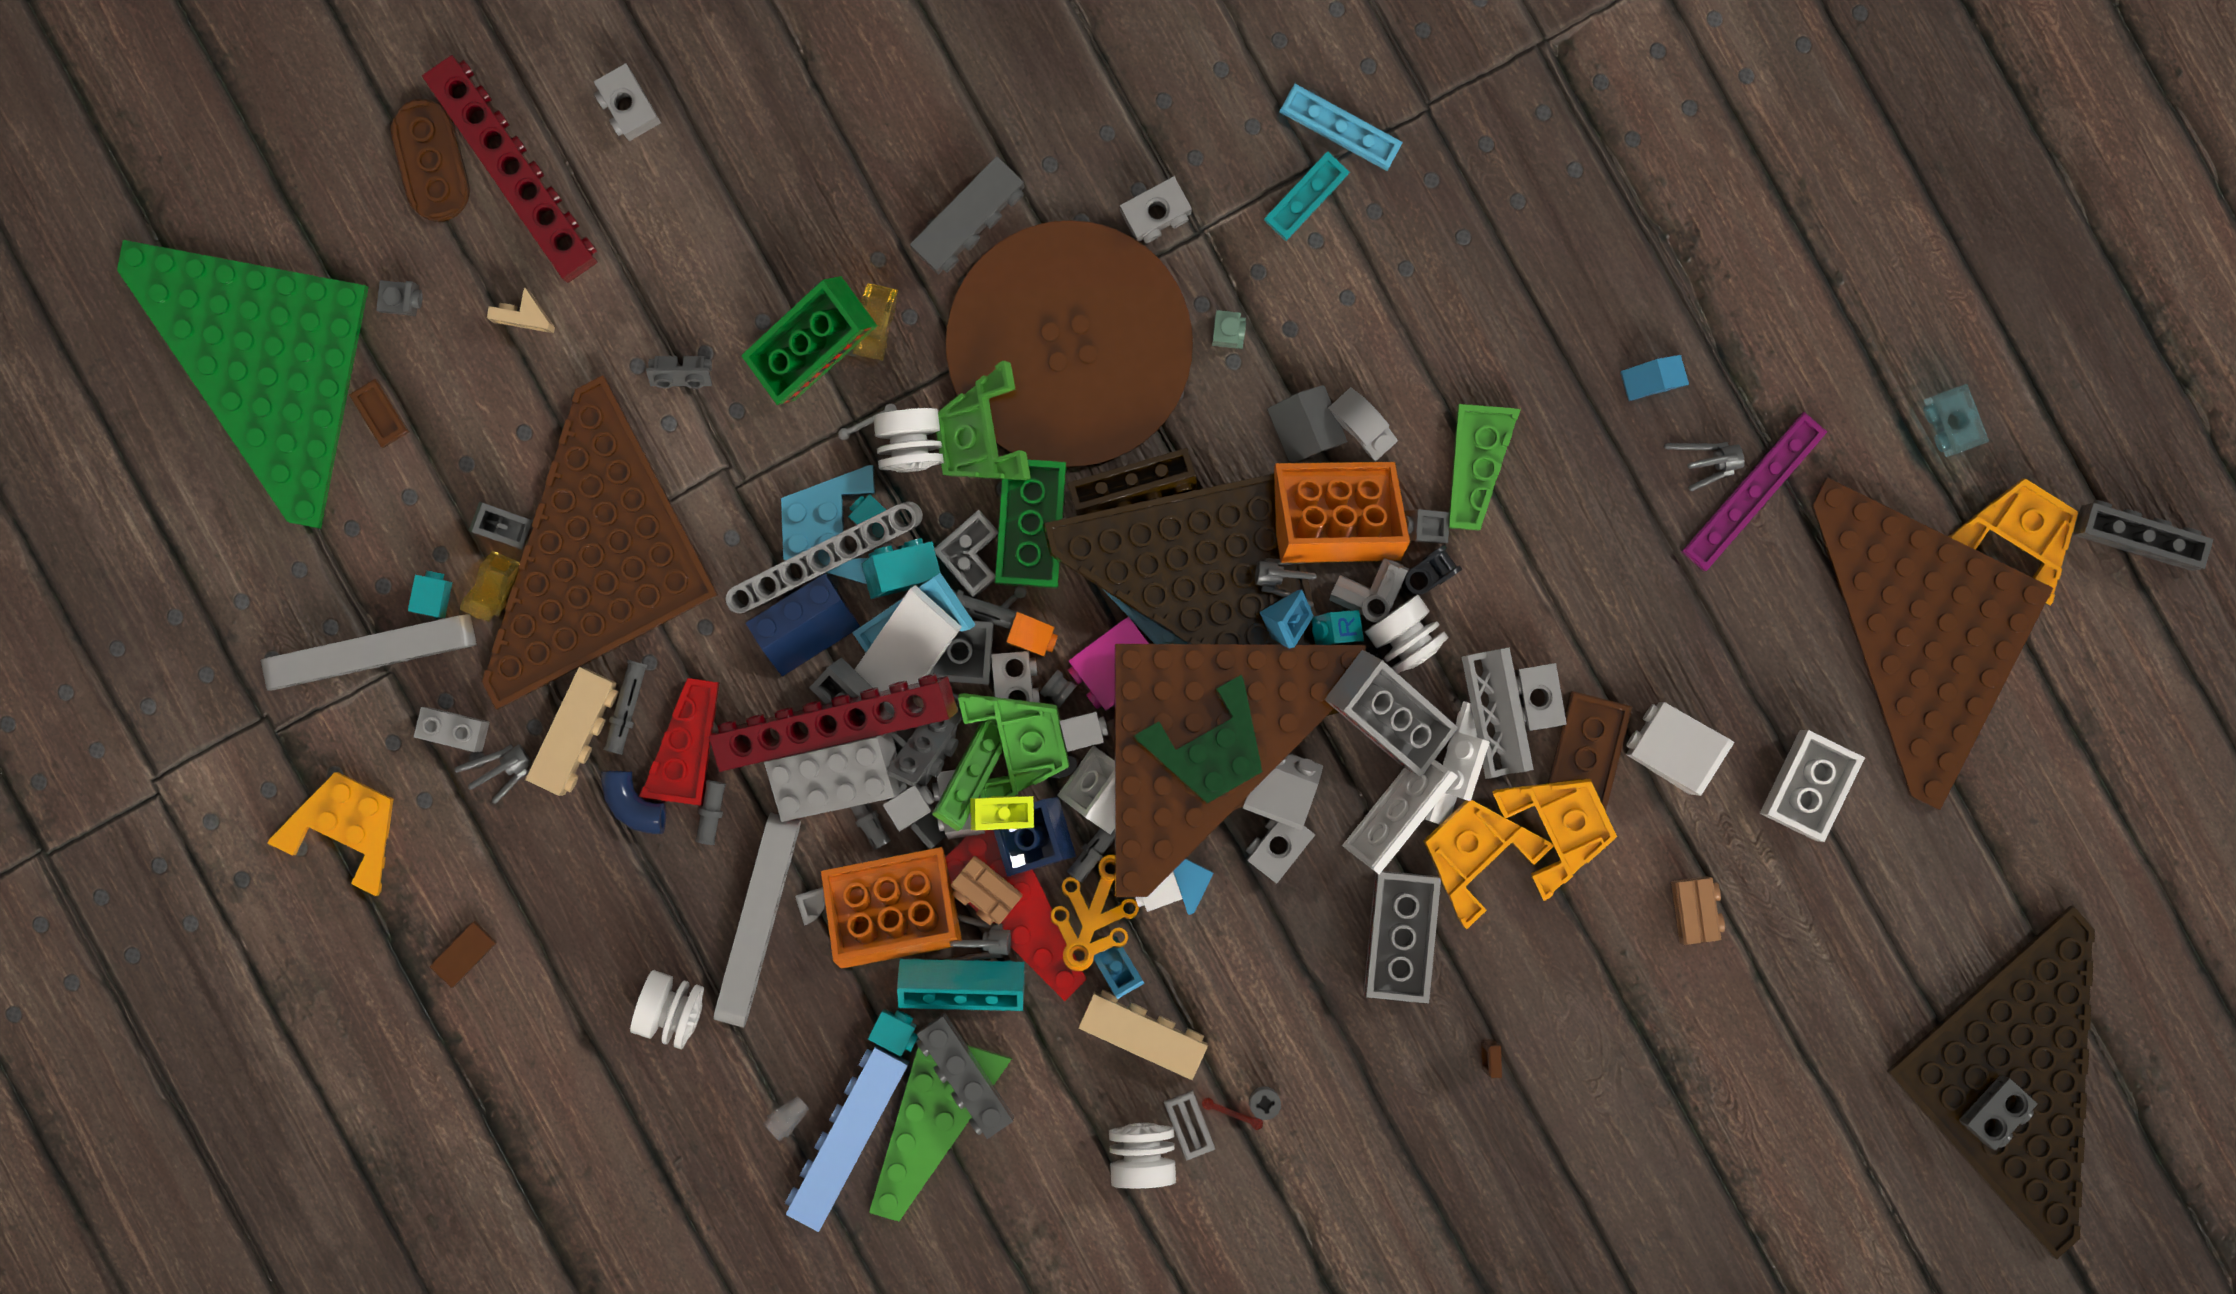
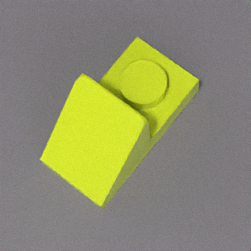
M1033 796L970 798L971 830L1034 828Z

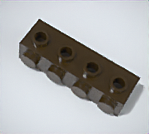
M1187 448L1068 482L1077 516L1198 489L1196 474Z

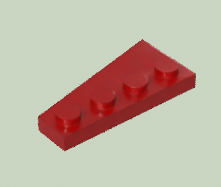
M687 678L672 714L673 717L669 727L661 741L662 744L639 797L700 806L703 804L711 747L709 736L713 733L720 682Z

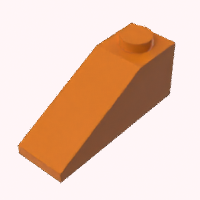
M1017 612L1006 642L1012 646L1045 657L1047 651L1053 652L1058 635L1053 634L1054 626Z

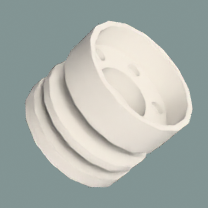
M905 409L884 412L873 416L875 436L877 438L890 439V444L877 448V454L892 455L890 458L878 461L880 470H892L900 473L926 470L931 466L944 463L943 454L929 453L931 450L941 448V441L927 440V435L940 431L937 409Z
M1419 595L1414 596L1389 613L1385 619L1375 623L1365 631L1376 648L1388 643L1391 644L1393 648L1383 659L1385 662H1388L1396 656L1400 657L1401 661L1392 667L1397 674L1413 669L1434 655L1442 643L1449 638L1445 632L1431 638L1429 633L1439 626L1437 621L1426 626L1421 624L1420 621L1430 610Z
M652 970L639 996L630 1031L631 1033L651 1039L658 1027L663 1028L662 1043L668 1044L673 1033L676 1032L674 1047L682 1049L688 1038L693 1034L702 1010L704 987L697 984L694 985L688 997V981L684 980L677 991L673 992V976Z
M1134 1123L1109 1130V1140L1123 1142L1111 1145L1110 1153L1124 1156V1159L1110 1163L1111 1186L1140 1189L1163 1187L1176 1183L1175 1160L1161 1157V1154L1174 1150V1143L1161 1141L1174 1137L1173 1127L1157 1125L1155 1123Z

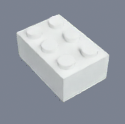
M1800 730L1760 814L1815 841L1825 842L1865 757L1810 730Z

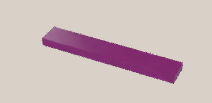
M1802 412L1681 552L1702 571L1706 572L1825 436L1827 431L1809 415Z

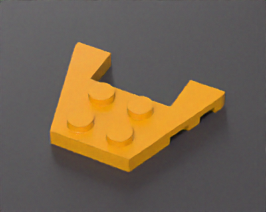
M2022 478L1948 537L1976 550L1987 532L1991 530L2041 561V566L2032 578L2053 587L2046 604L2051 606L2054 601L2055 588L2061 576L2062 563L2065 552L2070 544L2078 511L2029 480Z
M334 772L269 839L267 844L293 856L296 855L308 829H314L365 855L351 884L370 894L379 896L382 888L381 877L382 869L385 866L386 857L384 855L386 840L389 836L393 798L339 772Z
M1591 779L1496 789L1492 791L1505 819L1535 806L1558 853L1560 861L1531 873L1543 901L1549 899L1557 888L1563 883L1568 882L1578 869L1586 862L1589 863L1617 837Z
M1473 800L1463 802L1424 840L1458 919L1466 929L1487 911L1466 886L1504 849L1513 843L1528 861L1535 865L1554 847L1546 839L1505 819L1503 816Z

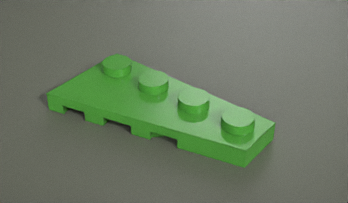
M1458 404L1449 528L1477 531L1481 529L1493 488L1500 473L1502 462L1521 409Z

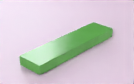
M996 719L980 722L932 813L933 816L956 831L963 828L971 813L970 798L979 797L1003 751Z

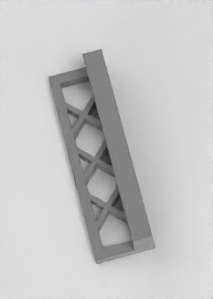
M1510 647L1462 656L1477 738L1490 742L1483 761L1485 779L1534 770ZM1480 659L1483 667L1481 678L1476 674L1474 661ZM1483 691H1485L1489 697V704L1487 708L1484 707L1481 702V695ZM1489 721L1494 725L1495 734L1493 739L1488 735L1487 725ZM1495 752L1500 755L1502 768L1495 770L1493 763Z

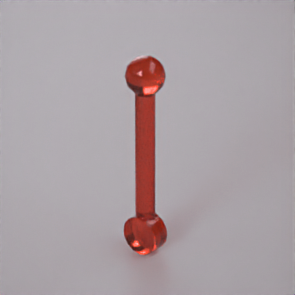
M1205 1098L1202 1101V1107L1205 1110L1214 1109L1251 1124L1255 1130L1263 1127V1120L1257 1117L1251 1118L1215 1104L1211 1098Z

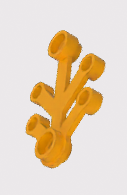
M1107 855L1099 863L1101 879L1089 909L1080 892V882L1074 877H1068L1062 883V892L1070 898L1083 926L1079 938H1077L1069 923L1070 914L1067 908L1057 906L1051 912V920L1059 927L1067 944L1063 951L1064 963L1073 971L1088 969L1093 963L1094 955L1112 947L1121 948L1128 941L1126 930L1115 928L1110 932L1109 936L1090 943L1094 931L1122 918L1132 919L1138 914L1139 906L1133 899H1125L1120 906L1101 914L1111 885L1115 881V873L1108 874L1105 871V867L1109 864L1115 865V855ZM1073 882L1077 885V889L1074 892H1068L1065 889V885ZM1130 903L1135 906L1134 913H1125L1123 907L1126 904ZM1057 911H1063L1066 914V919L1057 921L1054 915ZM1117 932L1122 933L1125 937L1121 943H1116L1113 940V935ZM1075 951H1082L1085 957L1082 961H1075L1072 955Z

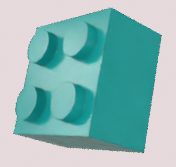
M922 538L904 542V545L899 546L898 550L894 551L892 545L875 549L874 552L868 554L869 558L861 563L871 599L907 591L915 585L920 587L941 573L933 542L923 543Z

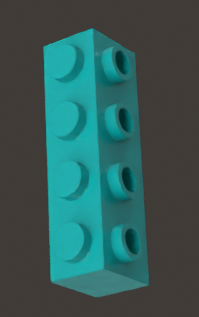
M900 959L897 984L898 1008L1023 1011L1025 962Z

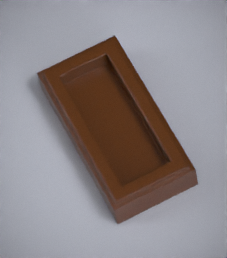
M373 379L349 394L380 447L385 448L410 432L377 379Z
M474 921L432 963L430 968L451 988H454L497 942Z
M1483 1039L1481 1041L1482 1070L1490 1078H1502L1501 1045L1493 1039Z

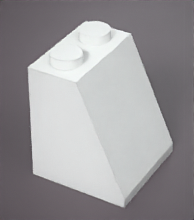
M1659 702L1657 706L1652 704L1643 717L1646 723L1640 732L1636 730L1627 742L1626 746L1630 749L1626 755L1684 792L1701 796L1734 742L1665 702Z

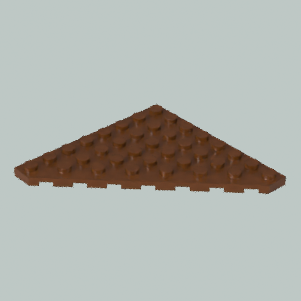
M604 375L575 389L572 398L573 403L563 426L557 453L547 476L541 503L538 505L532 523L533 528L528 543L525 545L518 567L517 578L514 586H512L501 628L498 630L491 651L493 653L482 680L496 710L718 596L712 581Z
M1825 478L1811 507L1815 518H1817L1828 557L1831 559L1842 598L1846 603L1850 615L1849 619L1857 642H1859L1871 683H1873L1885 725L1888 727L1899 766H1901L1907 790L1911 797L1941 810L2053 587L1834 480Z
M1115 644V897H1148L1334 709L1324 699L1362 650L1365 651V645H1296L1294 648L1289 649L1284 645ZM1242 675L1263 772L1206 804L1179 780L1172 771L1159 762L1152 753L1135 740L1134 735L1159 721L1176 750L1231 719L1215 689Z

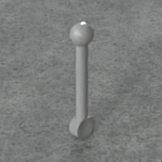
M887 404L885 409L877 414L896 411L897 408L894 404ZM873 416L848 429H840L838 437L841 440H847L850 434L873 423Z

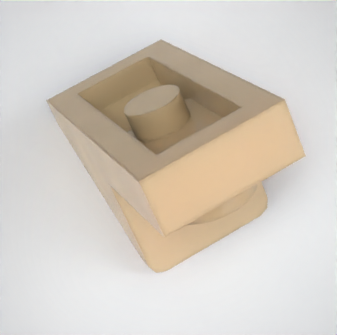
M526 288L523 290L520 311H517V306L506 303H499L498 308L491 306L488 308L487 319L493 323L554 333V325L533 294Z

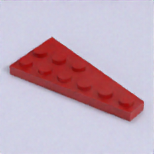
M985 830L984 834L966 836L945 857L951 884L970 860L977 856L1023 894L1021 899L1001 922L1003 930H1010V947L1066 1001L1087 978L1083 971H1073L1064 963L1063 951L1067 944L1059 927L1051 920L1053 909L1034 870L1007 877L994 830ZM969 902L968 904L978 912L979 909ZM1073 953V959L1078 961L1075 953Z

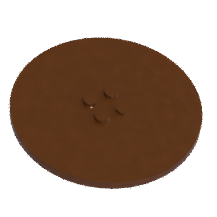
M1068 220L1042 223L1016 232L997 243L978 260L963 280L954 298L947 324L946 356L949 374L957 395L961 393L966 394L976 386L975 382L983 375L988 376L992 373L999 362L1007 361L1011 363L1015 390L989 399L996 444L1010 453L1018 450L1026 452L1027 460L1066 462V468L1086 467L1114 460L1131 452L1147 441L1167 421L1177 406L1187 383L1192 362L1193 337L1189 311L1177 282L1166 266L1146 246L1116 229L1086 221Z

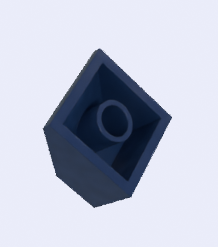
M1059 797L1043 799L1033 803L1034 828L994 830L1007 877L1076 857Z

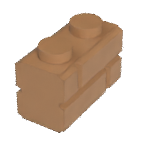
M977 856L970 860L950 885L955 889L952 895L964 905L971 902L979 909L976 914L989 925L993 922L999 925L1023 896L1020 891Z
M1708 876L1671 881L1679 943L1689 945L1721 940L1720 932H1725V922L1722 913L1718 914L1716 901L1721 900L1719 884L1717 882L1713 883V878Z

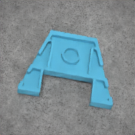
M873 465L865 466L781 498L783 560L786 561L844 532L843 495L875 494ZM820 550L818 553L819 561L823 565H828L830 562L829 554L825 550ZM868 558L852 559L826 573L867 584L861 563Z

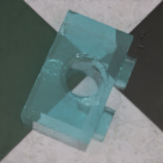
M1968 384L1924 400L1926 405L1923 408L1925 417L1930 424L1933 423L1937 434L1935 435L1936 446L1940 452H1944L1945 457L1989 442ZM1950 414L1955 415L1959 420L1957 430L1952 429L1948 424Z

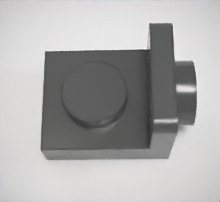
M380 280L376 311L416 316L417 308L420 309L422 306V290H419V285L412 281L403 283Z
M1421 509L1404 511L1410 542L1448 543L1450 512Z

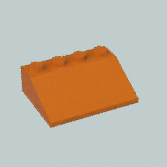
M1395 462L1275 463L1276 537L1281 563L1383 561L1384 558L1401 561L1410 543Z
M942 847L821 871L833 961L841 969L951 948V941H962L955 899L952 895L953 890L950 886L951 881Z

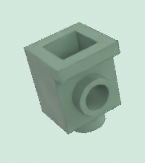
M1216 310L1212 346L1243 349L1246 318L1241 317L1239 312Z

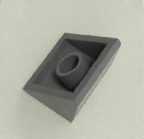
M1324 385L1299 392L1267 408L1289 463L1301 462L1348 442L1341 424L1328 409L1332 403Z
M974 621L976 625L973 628L963 632L959 631L928 675L936 674L937 678L948 676L949 682L989 685L991 654L993 652V622Z

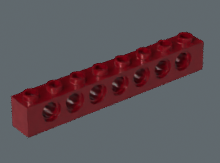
M453 55L449 56L421 76L561 278L567 283L571 282L598 263L593 255L597 252L596 248L587 236L583 239L576 231L580 225L571 212L568 211L564 214L558 205L562 202V199L552 186L546 188L541 180L545 175L534 160L529 163L523 155L527 151L526 147L517 135L512 138L505 129L510 124L500 110L494 113L488 103L492 101V98L482 85L476 87L471 77L475 74L466 61L463 59L459 62ZM459 86H466V94L462 98H454L455 89ZM477 111H484L483 120L478 124H472V115ZM494 136H501V145L496 149H489L490 139ZM512 161H519L518 171L511 175L507 174V165ZM536 186V196L533 199L525 200L524 191L526 188ZM553 211L555 214L553 222L549 225H542V215L545 212ZM570 236L572 238L571 247L564 251L559 250V241L563 237Z
M930 674L918 678L919 683L908 685L907 681H900L889 685V690L879 692L878 687L861 691L859 697L850 698L849 694H844L832 698V703L821 705V701H814L803 705V710L793 712L792 707L774 712L775 716L765 718L764 714H758L747 718L746 723L737 725L735 720L718 725V730L709 736L719 772L948 720L958 712L948 676L937 678L936 674ZM913 695H917L923 700V708L914 703ZM884 702L892 704L895 711L894 714L886 711ZM856 708L864 712L865 721L857 717ZM827 715L832 716L836 720L837 727H833L828 723ZM799 722L807 726L808 734L800 730ZM771 728L778 732L779 740L772 737ZM742 735L750 739L751 747L743 742Z

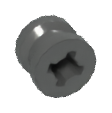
M1057 670L1039 694L1043 697L1051 698L1054 705L1060 708L1077 684L1074 681H1067L1063 678V673Z
M1268 1086L1256 1088L1249 1097L1252 1113L1261 1120L1274 1118L1281 1109V1101L1277 1092Z

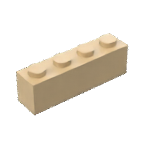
M585 667L578 668L525 779L526 781L558 796L565 795L567 791L572 792L579 777L575 774L579 764H585L592 751L589 743L593 735L598 736L604 726L605 719L602 716L606 708H611L617 699L619 691L615 689L618 683Z
M1102 990L1101 994L1094 991L1080 1021L1079 1029L1193 1080L1208 1047L1207 1043L1202 1041L1204 1035L1189 1028L1184 1033L1174 1028L1176 1023L1168 1018L1159 1015L1156 1020L1147 1016L1148 1010L1137 1004L1130 1003L1128 1007L1117 1002L1118 999L1111 992Z

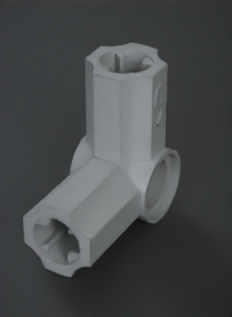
M1384 558L1371 588L1340 575L1329 600L1352 611L1359 610L1360 614L1364 615L1371 622H1380L1392 610L1394 601L1409 569L1393 560ZM1373 599L1381 600L1385 604V612L1380 614L1374 613L1370 609V601Z

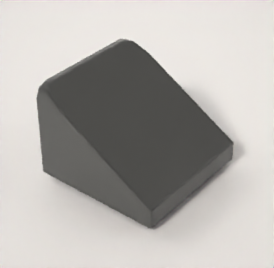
M933 812L928 813L911 825L912 830L930 849L946 837L945 831H939L938 821L932 815Z

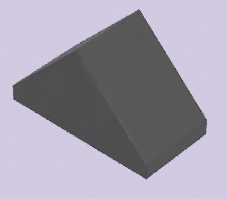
M479 502L469 531L523 549L533 520Z

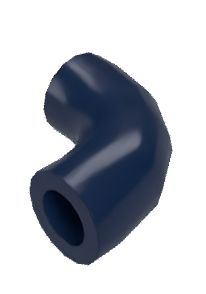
M601 771V783L605 802L614 816L633 830L650 834H663L666 825L665 805L663 803L646 802L638 797L633 787L632 771Z

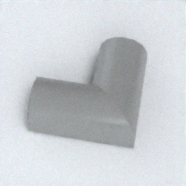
M980 510L976 511L934 548L938 558L972 597H976L984 591L996 577L977 555L999 533Z

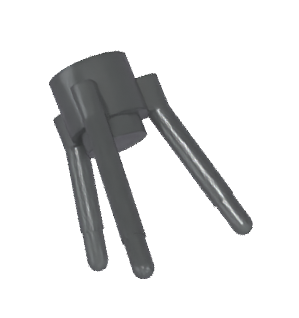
M1722 442L1717 444L1666 443L1664 445L1665 449L1717 450L1713 453V458L1687 464L1689 469L1715 465L1717 470L1722 469V471L1688 487L1689 491L1704 487L1723 477L1732 476L1735 469L1744 467V455L1739 444L1729 446L1728 442Z
M1265 558L1264 561L1259 560L1257 562L1255 585L1262 586V592L1273 593L1285 598L1292 593L1275 587V585L1282 584L1283 577L1316 579L1317 575L1315 573L1284 570L1283 566H1279L1301 563H1281L1280 559ZM1307 600L1310 608H1312L1314 603Z
M510 744L503 750L454 768V771L459 773L503 757L499 760L501 765L468 785V789L472 790L504 770L509 776L515 773L492 798V803L496 804L521 778L529 773L527 768L533 764L520 744L515 747Z
M958 913L960 921L989 929L990 932H984L983 940L951 941L950 946L983 947V950L987 952L953 957L949 960L974 961L987 958H1002L1003 954L1008 955L1010 953L1011 933L1010 930H1003L1002 923L999 925L997 923L989 925L983 920Z

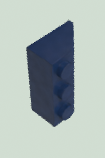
M825 573L746 622L757 643L782 677L861 627L831 578Z

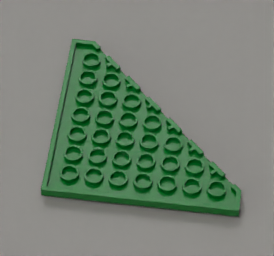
M123 240L117 271L287 522L321 529L369 287Z

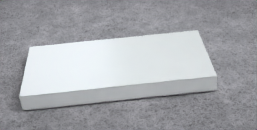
M915 585L907 592L854 670L873 688L878 687L879 692L889 690V685L900 681H907L908 685L919 683L918 678L930 673L962 626Z
M1436 760L1431 763L1422 777L1404 768L1342 846L1376 873L1380 874L1458 776Z

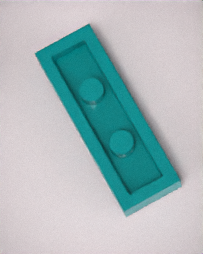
M1327 151L1264 218V221L1287 241L1350 174V171Z

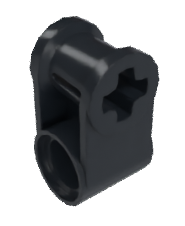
M1445 544L1423 558L1422 562L1407 572L1401 585L1407 595L1412 597L1423 595L1462 570L1461 566H1456L1447 553L1448 547ZM1412 574H1419L1423 577L1424 587L1421 590H1416L1411 586L1410 577Z

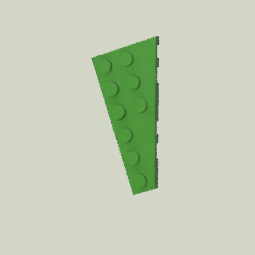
M967 1045L994 1085L1012 1058ZM919 1047L869 1211L871 1214L898 1222L972 1117L966 1107L963 1109L959 1108L951 1095L954 1089L948 1081L943 1083L933 1068L937 1065L931 1055L926 1057Z

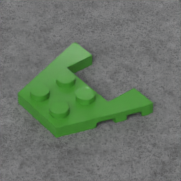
M999 362L992 373L988 376L983 375L975 382L976 386L966 394L961 393L938 412L940 431H937L936 435L937 441L942 443L939 453L943 454L944 463L941 464L943 475L1013 480L1031 479L1026 452L1018 450L1001 457L998 456L989 399L1015 390L1010 362Z
M966 693L959 694L958 700L964 724L990 719L997 720L1009 773L1008 776L988 779L980 793L981 798L1016 796L1019 791L1033 784L1036 785L1069 767V758L1057 705Z

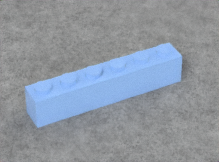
M876 1045L873 1051L866 1050L859 1063V1066L863 1068L859 1078L857 1079L852 1076L844 1091L848 1095L844 1106L837 1104L829 1121L834 1123L829 1134L822 1132L814 1147L819 1153L814 1162L809 1159L807 1160L799 1175L804 1178V1181L799 1189L792 1188L785 1201V1204L790 1206L786 1212L787 1216L817 1232L820 1231L903 1076L909 1061L879 1045Z

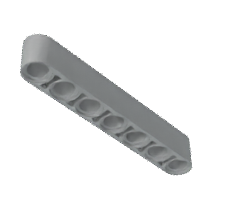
M907 501L898 504L732 587L726 594V604L735 613L747 612L916 528L922 521V510L914 502ZM901 509H906L911 513L912 521L910 525L901 522L899 518ZM875 522L880 523L884 527L883 538H877L873 534L872 526ZM847 536H851L856 540L857 549L855 552H851L846 548L845 539ZM820 550H825L829 554L830 562L828 565H823L819 561L818 553ZM793 563L801 566L803 570L801 579L793 576L791 572ZM766 577H770L775 581L776 589L774 592L766 589L764 584ZM739 590L747 593L749 597L747 605H743L738 600Z
M465 614L268 657L260 661L266 689L270 691L477 645L471 615Z
M772 812L768 816L713 1019L742 1028L746 1025L797 841L801 820L793 819L781 822L779 814Z

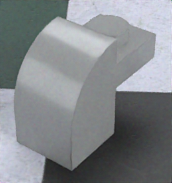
M1351 387L1328 407L1341 426L1357 439L1369 457L1375 462L1398 441L1389 429L1390 425L1383 416Z

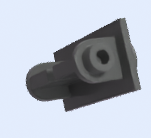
M655 356L654 359H649V368H646L650 386L664 389L672 386H687L694 389L712 386L709 372L712 371V360L706 359L705 356H683V366H678L677 356Z

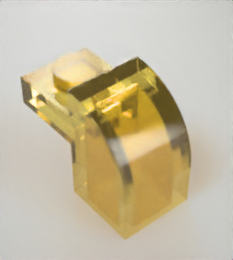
M867 284L861 303L878 326L854 347L853 354L883 361L886 354L889 328L895 314L897 289Z
M492 551L480 564L475 585L463 598L460 610L488 622L494 615L499 616L507 604L512 586L515 584L520 562Z

